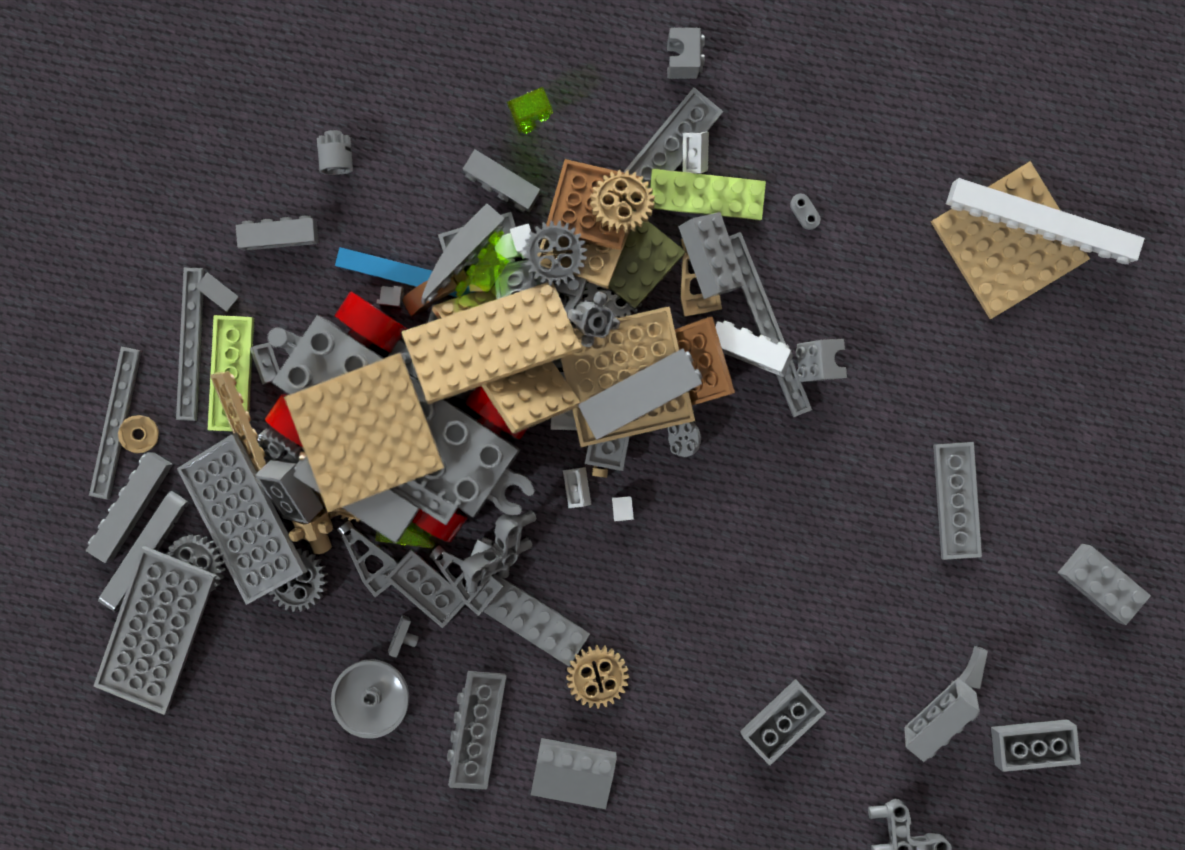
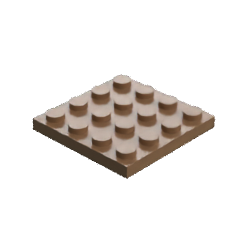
M565 159L547 220V227L550 226L551 220L554 226H557L559 221H561V227L569 223L568 230L575 227L574 234L581 233V236L578 238L579 241L622 250L626 235L624 229L621 228L619 233H617L616 227H613L611 231H609L608 224L602 227V220L596 221L597 215L592 214L594 208H591V194H594L593 187H598L597 181L603 182L604 175L610 178V172H613L616 176L618 171ZM624 187L616 188L619 191L625 190ZM606 201V202H604V204H606V205H612L613 202H612V201ZM622 212L619 215L622 217H626L629 214L626 212Z
M708 317L675 329L679 350L684 349L685 352L688 351L693 358L692 366L694 369L698 368L703 377L701 380L702 384L689 391L691 405L735 393L713 317Z

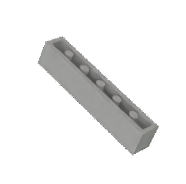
M154 452L146 453L140 458V465L130 474L128 478L130 481L118 494L120 497L108 509L109 514L98 525L99 530L96 535H93L88 541L89 546L86 552L104 563L114 560L173 466L172 463Z

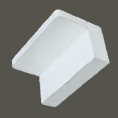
M709 132L683 133V172L703 173L708 171Z

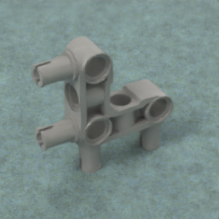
M532 510L518 516H510L508 514L500 516L496 521V538L493 546L481 553L478 552L467 557L461 563L460 568L464 572L466 580L465 590L468 593H476L478 581L496 572L500 578H507L509 576V568L516 562L519 554L532 548V542L528 537L520 541L522 528L536 521V515L534 512L532 513Z
M893 799L882 806L868 807L870 819L887 817L888 844L871 845L872 850H898L901 846H905L904 850L952 849L951 844L941 834L927 833L924 836L911 837L909 810L901 800ZM902 807L899 813H894L896 808ZM943 842L942 847L937 848V845Z

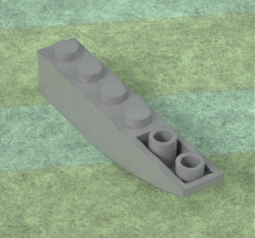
M486 204L461 228L448 244L429 277L421 299L423 305L427 301L432 302L438 295L437 291L441 287L443 289L446 288L451 282L450 278L454 274H460L465 267L464 264L467 261L471 262L477 256V251L480 248L484 249L490 243V238L493 235L497 236L503 230L504 218L490 205Z

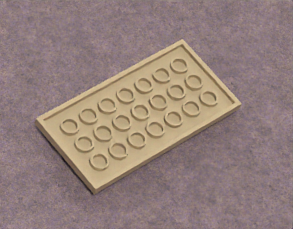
M547 282L402 332L428 404L581 351L579 341L553 282L551 285Z
M495 285L490 286V291L481 293L475 291L433 305L432 311L437 319H441L497 300ZM553 361L482 385L513 434L572 410L581 403Z

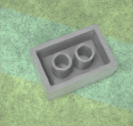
M270 460L255 477L283 519L308 524L323 509L319 497L310 486L293 476L296 472L294 468L297 464Z

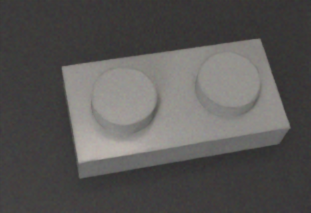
M265 343L251 347L250 351L262 384L273 382L280 369L271 344Z

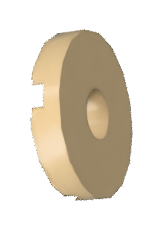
M143 415L131 416L121 424L118 438L126 450L133 453H145L157 444L159 429L156 423L149 417ZM136 429H141L144 432V437L141 440L136 439L133 435Z

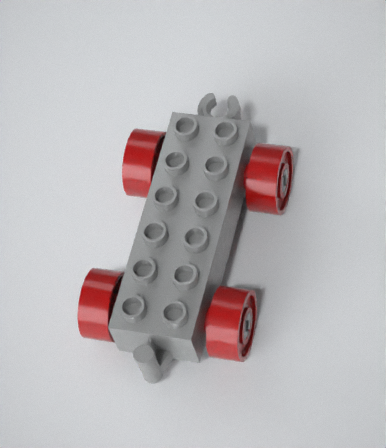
M350 291L334 315L351 328L348 333L318 315L303 337L296 336L294 333L282 328H274L269 332V343L276 348H284L289 354V358L272 383L291 395L385 359L383 356L370 348L372 343L391 353L403 336L402 332L406 331L407 328ZM410 375L445 467L417 478V480L422 483L425 478L429 479L426 486L438 494L442 489L446 490L443 497L453 504L457 499L461 500L459 508L456 509L446 525L422 509L418 511L412 522L437 538L446 542H452L468 518L463 511L474 517L480 512L488 499L494 502L501 512L508 515L520 514L522 507L506 499V488L510 485H517L528 496L533 495L535 489L532 482L526 476L515 473L509 468L521 449L499 434L504 430L520 440L528 428L513 434L482 386L474 388L465 402L466 405L481 415L477 420L447 399L428 404L420 381ZM281 394L265 420L286 438L303 447L285 397L288 395Z

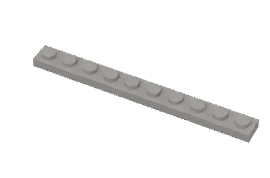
M741 232L729 236L746 283L741 289L760 335L770 338L774 344H778V342L786 344ZM791 360L785 376H776L792 416L796 417L811 411L812 408L802 383L799 381L794 363Z

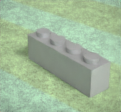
M475 149L463 167L467 179L472 182L479 181L482 183V188L488 192H492V190L497 192L498 197L505 202L510 200L515 203L514 207L521 212L525 210L530 212L541 194L539 188Z
M300 216L299 219L292 220L290 217L280 218V221L263 219L261 223L242 221V224L236 225L237 247L243 251L319 244L317 221L311 218V216Z

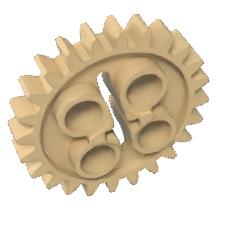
M618 170V175L616 176L613 172H610V178L604 175L603 182L598 180V187H593L594 194H591V208H594L592 214L597 215L596 221L602 220V227L608 224L609 231L616 227L617 233H619L621 228L627 233L629 227L634 232L635 225L641 228L642 221L647 223L648 216H652L651 209H654L655 204L653 203L655 196L651 195L653 189L648 188L649 182L642 183L643 176L637 179L636 172L629 176L628 170H626L625 175H622L620 170ZM624 187L625 190L619 191L616 188ZM639 198L641 201L634 202L632 201V199ZM606 201H612L613 204H612V205H606V204H604V202H606ZM622 212H626L629 215L626 217H622L619 214Z
M596 645L593 651L588 646L587 653L582 649V656L580 657L575 654L577 661H570L573 668H567V671L570 673V675L566 676L567 680L570 681L567 685L568 688H572L570 690L571 695L576 694V701L582 698V705L588 702L589 708L594 703H596L597 709H599L600 703H603L605 707H607V701L614 704L613 698L620 699L619 692L625 693L622 686H628L627 681L624 680L629 678L628 673H624L628 670L627 666H623L625 664L624 659H620L619 653L614 655L612 648L607 652L606 646L600 650L598 645ZM593 661L596 662L597 670L600 675V681L603 687V692H600L596 675L592 665ZM602 662H609L606 668H600V664ZM585 667L591 668L587 674L581 673ZM607 680L614 681L612 686H605V682ZM590 685L595 686L592 692L586 690Z

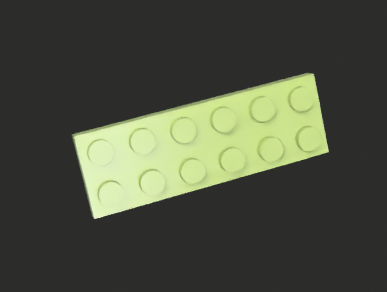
M659 169L651 170L650 188L653 189L651 195L655 196L653 201L655 203L654 209L704 215L720 212L723 217L762 220L766 181Z
M214 315L211 375L217 372L229 371L236 380L235 387L237 392L243 397L244 403L242 405L244 410L249 413L252 370L250 348L253 347L254 318ZM210 377L208 430L232 431Z

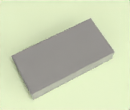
M208 272L195 286V288L226 312L239 298Z

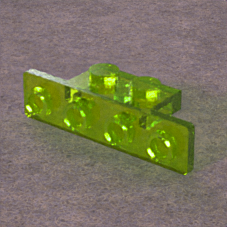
M501 230L497 233L495 231L492 233L488 240L490 242L489 246L486 249L482 248L477 256L479 260L476 265L472 264L466 272L468 276L465 281L461 280L456 286L455 290L457 293L455 295L458 298L462 296L470 283L488 293L508 264V259L493 250L504 234Z

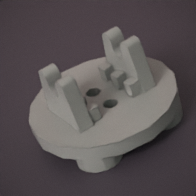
M694 422L668 427V440L671 452L682 457H689L698 451L701 444V434Z

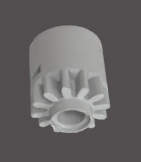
M337 130L326 131L324 136L320 135L317 138L320 173L327 175L351 173L353 171L349 135H343L341 131Z

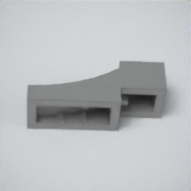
M974 646L966 669L959 677L971 689H980L988 653L987 650Z

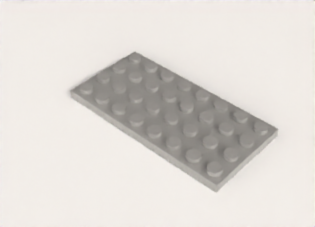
M237 433L231 434L177 468L216 547L219 546V553H223L222 558L246 605L307 572L271 499L255 477L257 472Z
M142 547L94 687L165 715L171 705L217 575L149 547Z

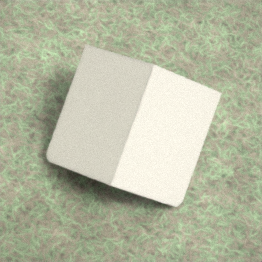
M630 496L612 497L614 521L633 520L632 498Z

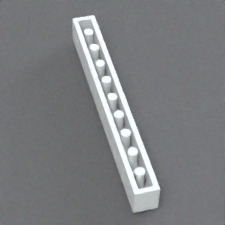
M961 178L952 183L946 202L954 210H966L972 216H984L991 222L1006 223V226L1009 228H1021L1026 233L1032 235L1040 234L1046 240H1059L1065 246L1072 247L1074 245L1080 247V250L1084 252L1093 251L1099 253L1098 256L1102 258L1111 257L1117 259V262L1121 264H1129L1138 260L1145 239Z

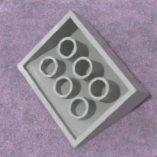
M541 738L531 795L606 809L616 765V752Z

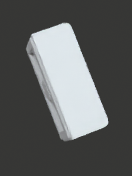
M586 467L563 470L568 507L575 508L591 505Z

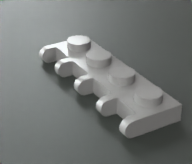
M427 478L422 483L414 479L391 488V490L445 525L461 503L459 499L454 504L445 499L443 496L446 490L444 489L438 494L428 488L426 485L429 479Z

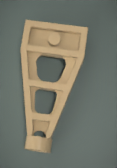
M681 239L683 250L686 251L682 257L680 294L684 317L722 310L720 295L704 299L702 294L692 295L690 293V281L696 278L695 273L690 274L688 272V261L690 258L684 241Z

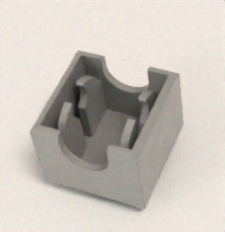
M670 28L667 51H675L680 55L669 57L667 78L696 79L699 72L703 71L705 55L701 53L704 47L705 36L701 35L700 28Z
M844 339L817 340L797 344L796 356L798 358L797 374L799 381L811 382L847 378L846 367H839L835 363L836 352L838 350H845Z

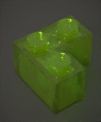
M543 87L507 102L510 115L518 133L523 132V134L531 132L533 127L536 126L535 121H544L553 114L551 104Z

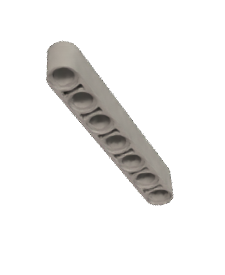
M173 491L166 495L100 595L98 602L114 612L120 609L141 548L146 546L156 551L159 550L164 542L163 539H166L173 529L174 522L178 521L185 510L184 507L188 506L189 502Z

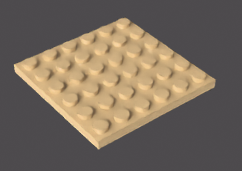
M1031 161L988 186V188L1060 210ZM950 209L931 221L990 319L1090 259L1086 252L1080 250V247L1074 245L1072 247L1065 246L1059 240H1046L1043 238V235L1028 234L1021 228H1009L1006 226V223L991 222L984 216H972L966 210L957 211Z
M670 307L617 318L620 321L619 328L615 330L610 329L609 334L604 338L594 337L595 341L591 347L582 345L581 340L584 334L577 328H573L581 346V351L562 357L561 363L565 380L581 403L679 351ZM689 391L599 440H596L580 408L572 409L581 447L695 421Z
M401 353L285 397L328 512L445 468Z

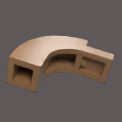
M464 269L460 274H454L450 278L451 282L446 288L443 289L441 287L437 291L438 295L432 302L427 301L424 305L421 303L428 280L410 291L402 299L410 316L427 310L439 299L469 286L470 281Z

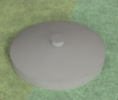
M362 660L346 668L337 678L331 693L333 714L338 723L349 733L361 738H378L392 732L405 717L409 706V689L402 674L392 665L380 660Z

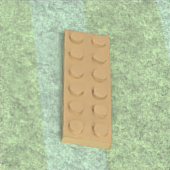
M229 371L214 373L210 377L233 434L237 433L258 473L266 465L264 460L265 452L258 445V435L250 425L251 418L242 405L244 403L242 395L236 390V380Z

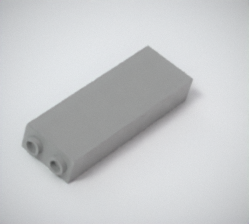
M681 349L578 404L596 440L701 385L703 377L698 368L694 369L692 366L693 358L690 353Z
M306 455L304 460H300L295 466L294 470L296 472L293 476L321 493ZM391 489L342 507L395 543L399 542L420 510L419 507Z

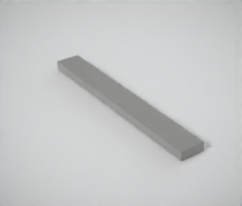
M184 268L176 420L197 421L203 293L195 288V286L204 277L205 269Z
M121 346L89 496L109 500L111 497L122 446L118 438V431L123 421L128 418L142 353L141 350Z

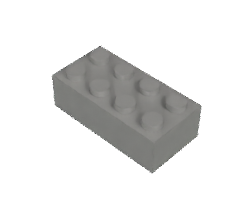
M720 212L692 218L678 226L704 299L731 292L746 285Z
M1081 544L1058 572V574L1114 621L1123 625L1129 623L1151 596L1091 545Z
M957 678L905 726L906 748L923 762L928 758H932L942 745L945 746L950 742L952 736L960 733L970 720L973 721L977 718L980 711L976 692Z
M795 679L740 732L743 738L770 766L814 725L826 711Z
M1069 720L991 727L994 763L1003 772L1081 764L1077 725Z

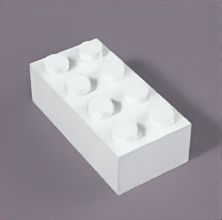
M728 321L723 323L717 322L715 327L724 354L781 377L785 376L793 358L788 345L781 342L774 344L770 338L763 335L759 337L754 336L753 332L746 328L739 330Z

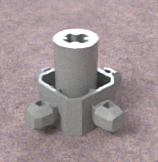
M598 291L595 294L594 302H579L575 309L570 310L568 313V318L584 334L582 335L581 343L585 347L593 345L594 337L604 338L609 334L610 329H618L620 321L614 317L612 310L604 306L607 301V294Z

